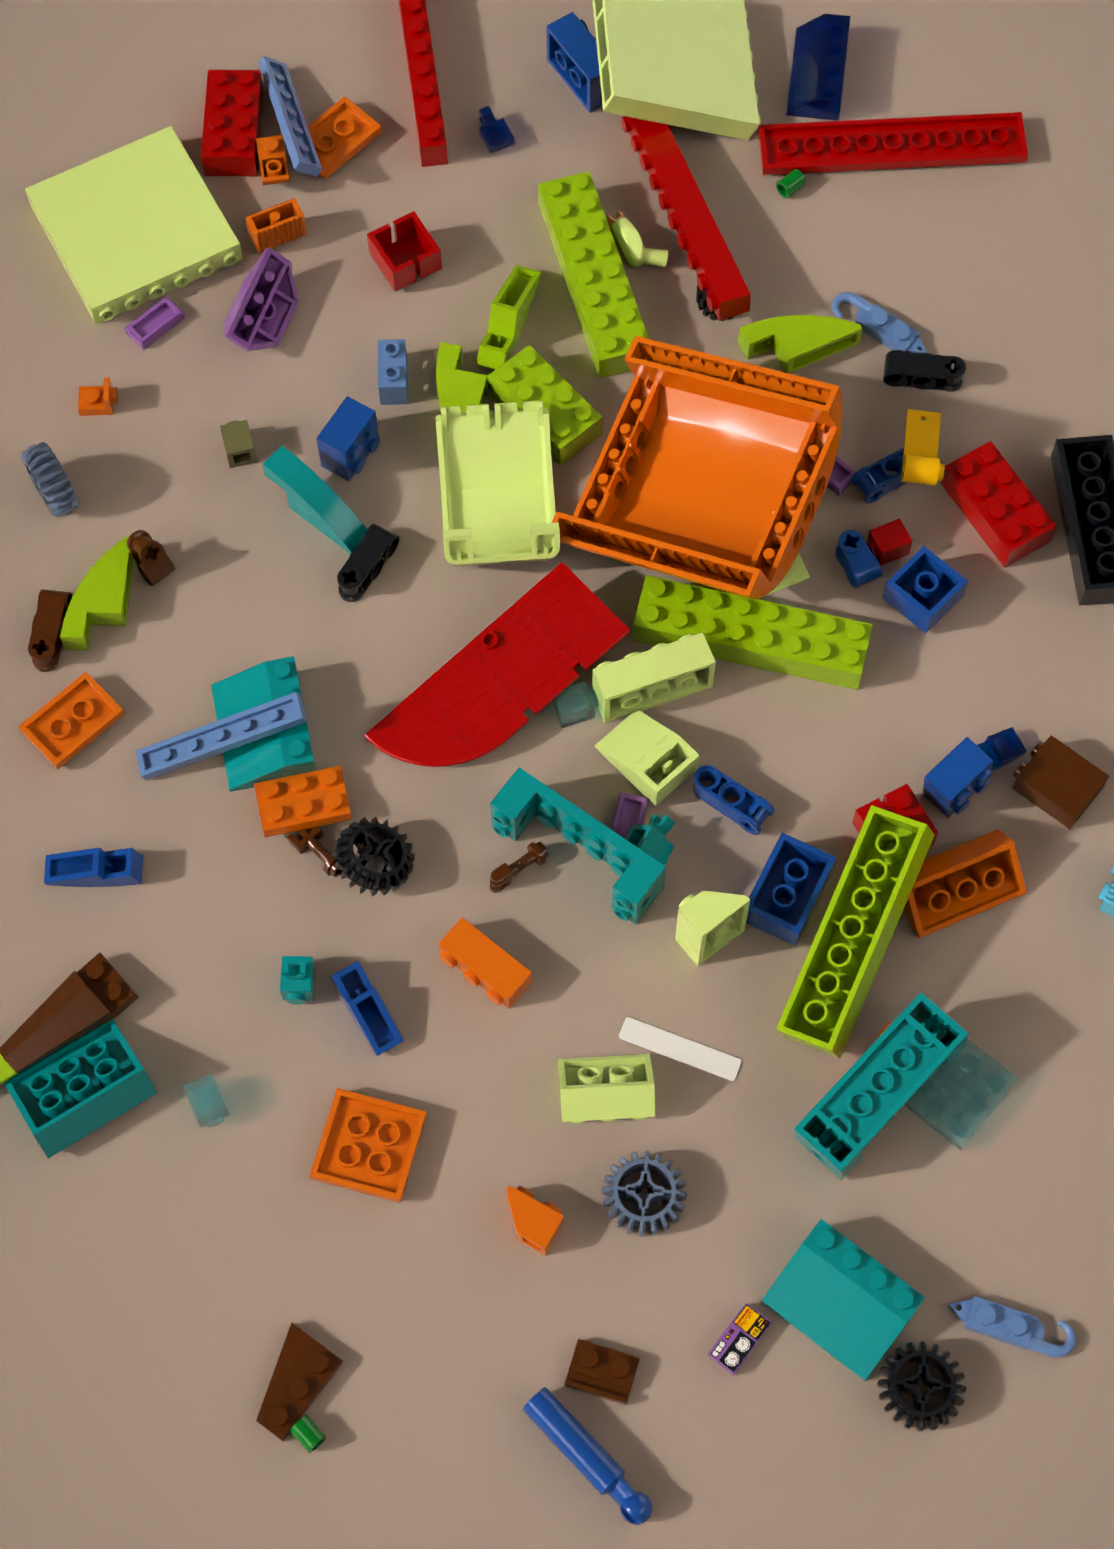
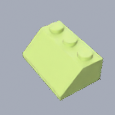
M701 891L696 896L690 894L679 904L675 940L697 966L701 965L745 931L750 899L747 895Z
M650 1054L558 1059L562 1122L579 1124L590 1120L611 1122L624 1118L643 1120L647 1117H656L655 1085Z

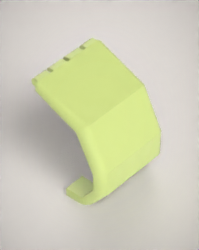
M543 401L523 402V409H517V402L494 404L495 411H489V404L466 405V413H461L460 406L440 407L441 415L436 416V432L443 517V543L447 562L452 566L545 561L555 558L560 550L559 522L552 523L556 510L549 410L543 408Z

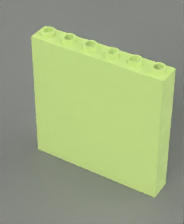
M592 0L603 112L743 140H749L752 134L758 130L761 117L758 115V95L755 92V73L752 68L753 54L750 51V31L747 28V10L745 9L744 0Z
M172 126L25 188L31 208L95 324L111 320L120 313L133 310L147 301L158 299L165 293L177 288H183L190 282L210 276L213 272L226 266H232L243 259L237 237Z

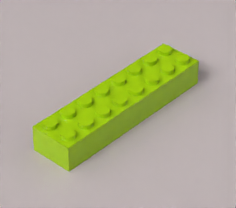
M590 171L538 183V204L598 378L631 371L624 359L634 337L639 336L647 339L649 337Z
M646 575L633 623L632 641L650 645L669 644L678 641L684 635H696L703 632L714 659L858 690L873 624L760 599H750L732 593Z
M871 805L776 1030L785 1038L841 1059L935 836L927 824Z

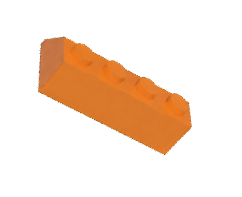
M997 829L925 859L903 909L917 937H924L1026 894L1014 841Z

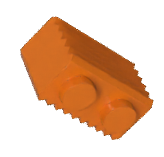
M296 198L245 217L248 235L259 254L268 247L276 248L277 245L281 246L282 243L286 244L287 241L291 242V240H296V238H301V236H306L307 234L304 214Z

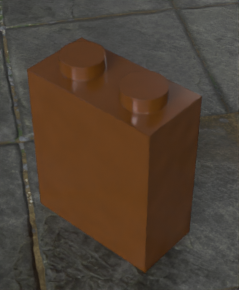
M1050 735L1045 743L1039 741L1030 753L1033 758L1028 764L1022 762L1013 774L1016 780L1012 789L1071 830L1102 791L1109 775Z

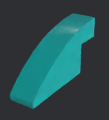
M281 445L263 463L265 476L286 491L291 510L351 554L353 549L363 539L367 528L345 502L314 471Z

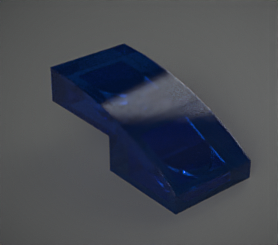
M1013 727L990 735L985 742L977 745L993 760L991 772L1009 764L1027 752Z

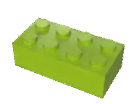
M530 345L526 346L487 376L488 394L497 403L517 402V409H523V402L543 401V408L549 410L551 455L560 466L602 435L603 417Z

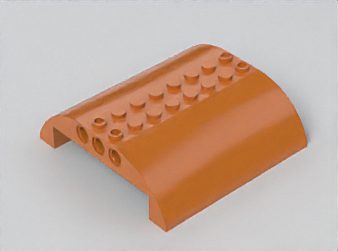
M635 336L624 359L635 377L573 516L556 512L552 523L559 522L560 543L750 599L764 597L777 587L790 570L802 547L828 485L841 434V388L838 385Z

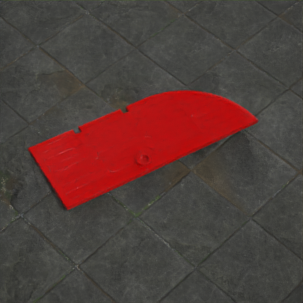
M561 562L372 727L364 737L385 754L414 765L444 767L478 759L500 747L530 721L524 715L529 708L537 715L576 681L580 675L574 669L579 664L587 671L627 636L631 630Z

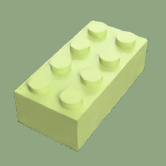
M703 632L696 635L687 634L678 641L669 644L660 643L652 647L651 650L642 653L633 652L626 655L624 659L615 662L606 661L599 664L593 669L592 695L603 722L607 723L628 716L636 709L643 711L712 688L716 662Z

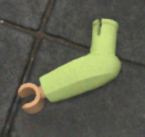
M616 212L615 218L607 214L606 219L610 230L613 231L622 253L630 265L639 268L642 264L666 267L668 250L646 248L637 229L627 218H623L622 212Z

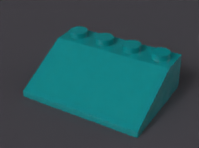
M294 656L265 661L211 685L217 721L294 692L301 695L303 703ZM307 722L223 752L230 792L253 788L254 783L316 771Z
M113 1019L58 1049L4 1082L29 1129L48 1159L158 1093Z
M820 1219L761 1302L858 1377L866 1381L926 1297L824 1220Z

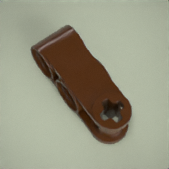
M41 589L39 593L37 611L33 618L32 632L28 645V652L32 657L34 667L38 671L49 672L58 665L63 644L60 635L64 617L72 599L71 592Z

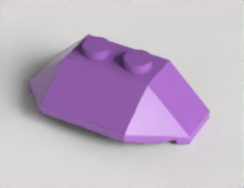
M270 247L266 248L245 277L224 320V337L246 351L275 348L279 345L299 302L295 281L291 272L293 270L291 261Z

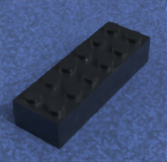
M1100 435L1056 439L1051 453V461L1079 605L1114 603L1113 436Z

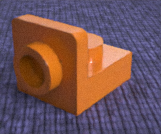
M110 377L104 378L103 386H79L78 412L80 416L113 415V404H118L117 387L112 386Z

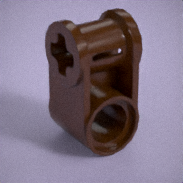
M137 530L129 536L127 540L128 550L134 558L140 574L150 586H154L175 571V566L167 556L163 546L158 541L153 540L149 533L144 530Z

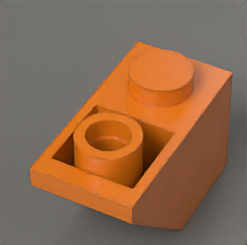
M276 135L256 138L263 185L290 182L283 136Z
M509 1185L506 1189V1196L518 1241L546 1256L564 1225V1216L561 1214L562 1210L550 1202L546 1201L542 1204L533 1199L534 1194L524 1187L518 1186L516 1189Z

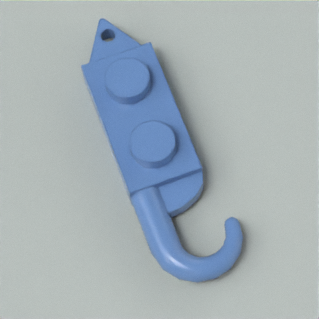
M844 292L834 298L832 311L838 318L843 316L839 311V305L842 302H849L859 308L856 315V323L861 325L862 331L891 350L927 353L919 338L920 332L877 304L874 306L852 292Z
M974 1296L971 1300L951 1303L949 1305V1308L965 1324L964 1329L1025 1350L1029 1349L1050 1357L1061 1358L1069 1355L1076 1345L1074 1329L1062 1320L1058 1321V1325L1067 1333V1341L1065 1344L1058 1346L1043 1341V1325L1036 1316ZM956 1306H959L961 1310L958 1311L956 1309Z

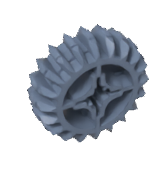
M41 442L23 451L22 461L27 473L51 514L55 517H60L78 508V498L73 486L49 445Z
M644 1151L643 1159H639L638 1154L632 1152V1162H629L627 1158L622 1156L620 1158L622 1168L612 1164L610 1171L613 1175H605L604 1182L610 1186L602 1187V1194L609 1196L603 1200V1207H613L608 1211L607 1216L611 1219L619 1215L616 1227L620 1228L625 1222L628 1223V1234H632L634 1227H638L640 1237H644L645 1228H650L653 1236L657 1235V1225H660L664 1231H667L669 1224L666 1219L677 1223L679 1217L675 1212H683L685 1208L679 1201L687 1199V1193L679 1191L686 1186L685 1180H676L681 1175L680 1169L669 1171L673 1162L669 1159L664 1164H661L662 1155L660 1153H657L655 1159L651 1160L649 1159V1151ZM641 1171L640 1179L636 1183L626 1184V1187L620 1186L626 1177ZM650 1172L660 1176L667 1184L669 1190H664L663 1186L655 1185L651 1180ZM644 1181H646V1189H648L645 1207L642 1206L643 1199L640 1198L639 1194L641 1188H643ZM619 1197H623L625 1201H631L636 1204L638 1215L629 1212L622 1205ZM662 1200L669 1201L662 1211L648 1216V1209L651 1205L662 1203Z

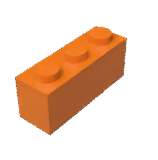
M463 917L438 943L439 953L441 954L439 956L440 959L450 968L456 966L464 973L463 977L472 986L477 987L479 985L486 990L487 997L498 1006L502 1003L509 1009L532 983V972Z

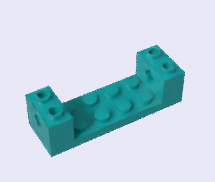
M520 767L490 802L492 828L501 837H509L516 841L537 815L542 824L549 828L555 827L561 831L562 836L572 844L578 843L586 848V852L597 861L602 859L608 863L611 870L620 876L612 888V908L615 915L623 921L627 922L630 920L637 924L664 889L666 866Z
M920 992L794 1128L795 1139L842 1181L863 1158V1150L938 1068L942 1064L947 1067L967 1045L969 1033Z

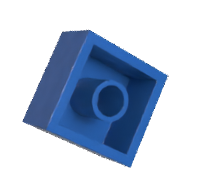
M348 396L344 399L316 438L321 467L347 481H350L355 473L359 474L361 472L365 459L370 452L374 453L380 443L375 410Z
M923 546L886 582L882 598L924 633H927L963 597L968 580L927 547Z
M966 737L924 777L923 795L947 818L954 812L958 815L969 805L970 801L968 799L975 792L979 795L990 785L991 781L989 779L992 775L993 760L970 738Z

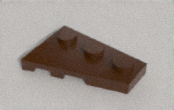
M292 1322L256 1419L257 1423L282 1442L289 1435L292 1426L302 1418L343 1364L340 1358Z

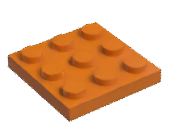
M337 1088L309 1175L310 1179L401 1203L426 1121L427 1111Z

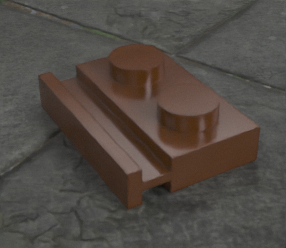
M578 1339L564 1386L626 1406L640 1358Z

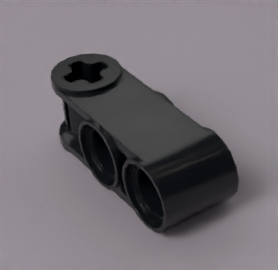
M893 350L889 351L885 356L883 381L885 384L893 387L902 386L921 390L932 389L955 392L962 387L966 364L960 357Z
M372 524L367 529L363 539L353 549L348 560L337 575L339 595L344 601L356 602L363 597L370 584L380 574L386 561L397 549L400 539L398 535L376 524Z

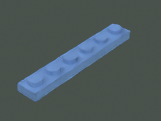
M263 56L258 64L294 170L301 174L317 177L322 171V167L285 63Z
M294 692L136 750L141 777L144 780H149L307 722L301 695Z

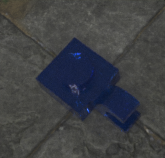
M489 106L479 109L481 114L479 120L482 125L479 127V133L490 154L514 145V137L504 118L496 120Z

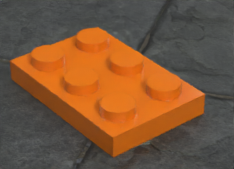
M345 96L308 126L322 167L319 175L326 180L382 133V126Z
M85 672L19 725L18 728L58 770L122 718L125 713L108 693Z
M341 765L254 783L264 838L352 820Z

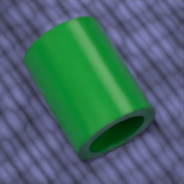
M794 169L776 183L777 191L782 197L788 198L806 184V179L801 171Z
M307 1415L298 1420L290 1429V1432L309 1453L316 1450L326 1439V1436Z

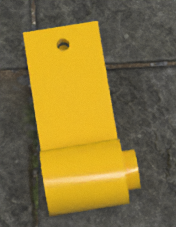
M907 409L901 482L936 486L937 481L943 480L945 464H940V458H937L941 413Z

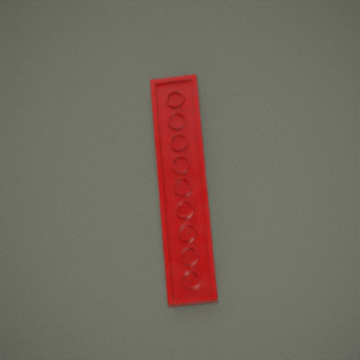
M1022 112L766 124L758 126L762 175L789 174L794 169H798L802 173L1019 163L1027 162L1028 159Z

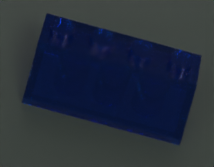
M823 14L796 28L786 116L839 121L851 16Z

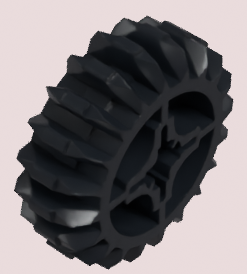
M365 817L359 823L354 821L348 828L343 829L340 838L335 843L336 850L333 858L338 860L335 864V869L343 870L341 879L349 878L351 880L349 883L350 888L355 886V884L360 886V894L365 892L366 889L370 890L372 896L376 895L378 891L383 895L388 894L390 890L395 892L399 889L400 885L406 883L409 878L408 875L413 870L414 865L412 863L415 860V854L411 853L413 844L405 842L407 834L400 835L398 833L399 825L393 828L389 827L388 819L383 824L378 822L377 817L373 818L371 822ZM354 844H355V846L358 848L357 853H358L359 856H360V858H359L358 860H357V858H356V856H355V854H354V850H353V845H354ZM390 853L392 854V856H393V858H394L395 869H394V867L391 865L392 860H391L390 857H389V854H390Z
M910 1342L906 1345L907 1354L902 1348L898 1347L894 1351L897 1359L889 1355L885 1359L889 1367H881L879 1371L882 1376L888 1378L880 1379L877 1382L878 1387L887 1389V1391L879 1394V1399H890V1403L884 1407L885 1412H890L895 1408L897 1411L893 1417L895 1422H898L902 1416L907 1418L904 1424L906 1429L911 1427L913 1421L917 1422L918 1432L924 1430L925 1422L928 1423L931 1431L937 1429V1420L943 1426H946L949 1423L946 1414L951 1417H956L958 1414L957 1409L953 1405L962 1406L964 1404V1399L956 1395L966 1391V1386L956 1384V1382L964 1379V1373L954 1374L953 1370L959 1366L958 1361L948 1364L946 1360L950 1356V1352L945 1351L942 1356L937 1355L939 1346L936 1344L932 1346L929 1352L927 1351L926 1342H920L918 1351H916L914 1344ZM911 1362H917L915 1376L905 1377L903 1380L896 1379L898 1370ZM928 1364H931L941 1372L946 1383H943V1380L932 1377ZM920 1376L921 1380H923V1385L929 1387L923 1393V1397L922 1393H920V1387L914 1386L919 1381ZM897 1390H900L901 1393L909 1394L913 1398L916 1410L910 1408L902 1401ZM947 1393L946 1400L940 1408L926 1412V1405L930 1396Z

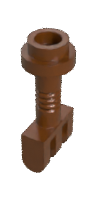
M318 826L309 828V833L305 830L296 831L302 838L301 840H298L293 834L287 837L289 843L300 854L308 848L312 850L325 863L323 871L328 875L338 877L343 872V870L335 869V864L338 860L334 859V855L318 841L323 836L322 830Z
M540 841L537 843L532 842L527 846L528 853L509 866L504 863L493 870L490 879V890L494 893L501 891L511 884L512 877L534 862L538 865L544 864L546 858L549 857V852L544 844Z

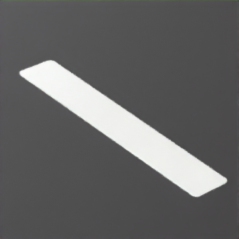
M630 1017L625 1018L619 1033V1038L730 1081L735 1080L742 1062L740 1058Z

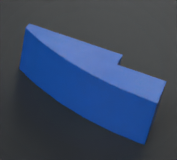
M92 848L46 855L44 884L65 887H112L142 884L143 855L133 848L106 852L101 848Z
M359 961L330 976L376 1056L404 1041Z

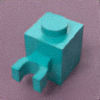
M653 814L649 825L633 824L625 839L665 865L674 846L664 836L672 829L675 822L667 815H664L661 819L658 815Z
M282 956L280 993L283 1001L294 1005L313 1001L315 980L313 956Z

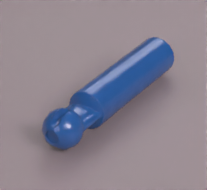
M546 1387L537 1392L522 1409L526 1415L601 1495L609 1494L620 1506L624 1520L635 1525H640L647 1521L653 1511L652 1502L649 1497L642 1492L635 1491L624 1479L625 1471Z

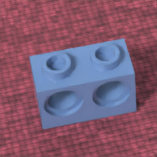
M405 339L378 340V389L380 405L408 404V370Z

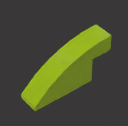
M519 265L514 266L491 303L488 332L479 345L478 365L497 369L510 359L532 305L541 271Z
M818 315L780 316L739 327L738 344L747 359L772 349L785 372L792 373L860 344L863 328L858 323L834 317Z
M440 342L436 362L439 409L441 412L440 407L460 406L461 413H466V405L485 404L488 393V375L460 370L463 361L462 346Z
M124 537L103 554L79 584L68 606L60 638L65 650L88 651L91 625L126 626L134 558L127 547L129 537Z

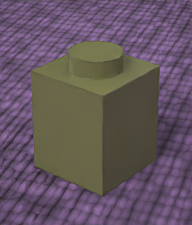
M235 420L221 425L220 429L230 468L257 462L248 421Z

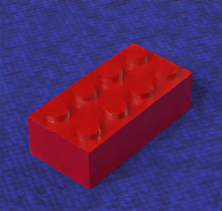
M208 69L201 146V161L205 176L258 177L259 156L256 138L261 136L264 94L260 70Z
M992 441L945 466L944 477L940 484L1004 568L1051 542L1057 525Z

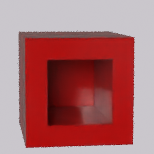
M899 518L869 530L866 544L877 558L880 566L909 555L913 540Z

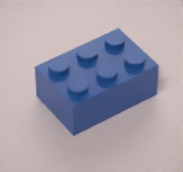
M571 12L546 26L547 61L589 113L603 106L596 37L594 38L589 32L584 20H579L574 12Z
M782 832L749 896L750 905L746 923L796 946L834 870L837 857Z

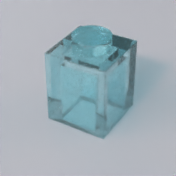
M586 681L570 685L552 701L561 728L594 719L595 707L599 706L595 691H589Z
M212 1074L183 1086L200 1127L216 1126L224 1121V1117L229 1116V1112Z

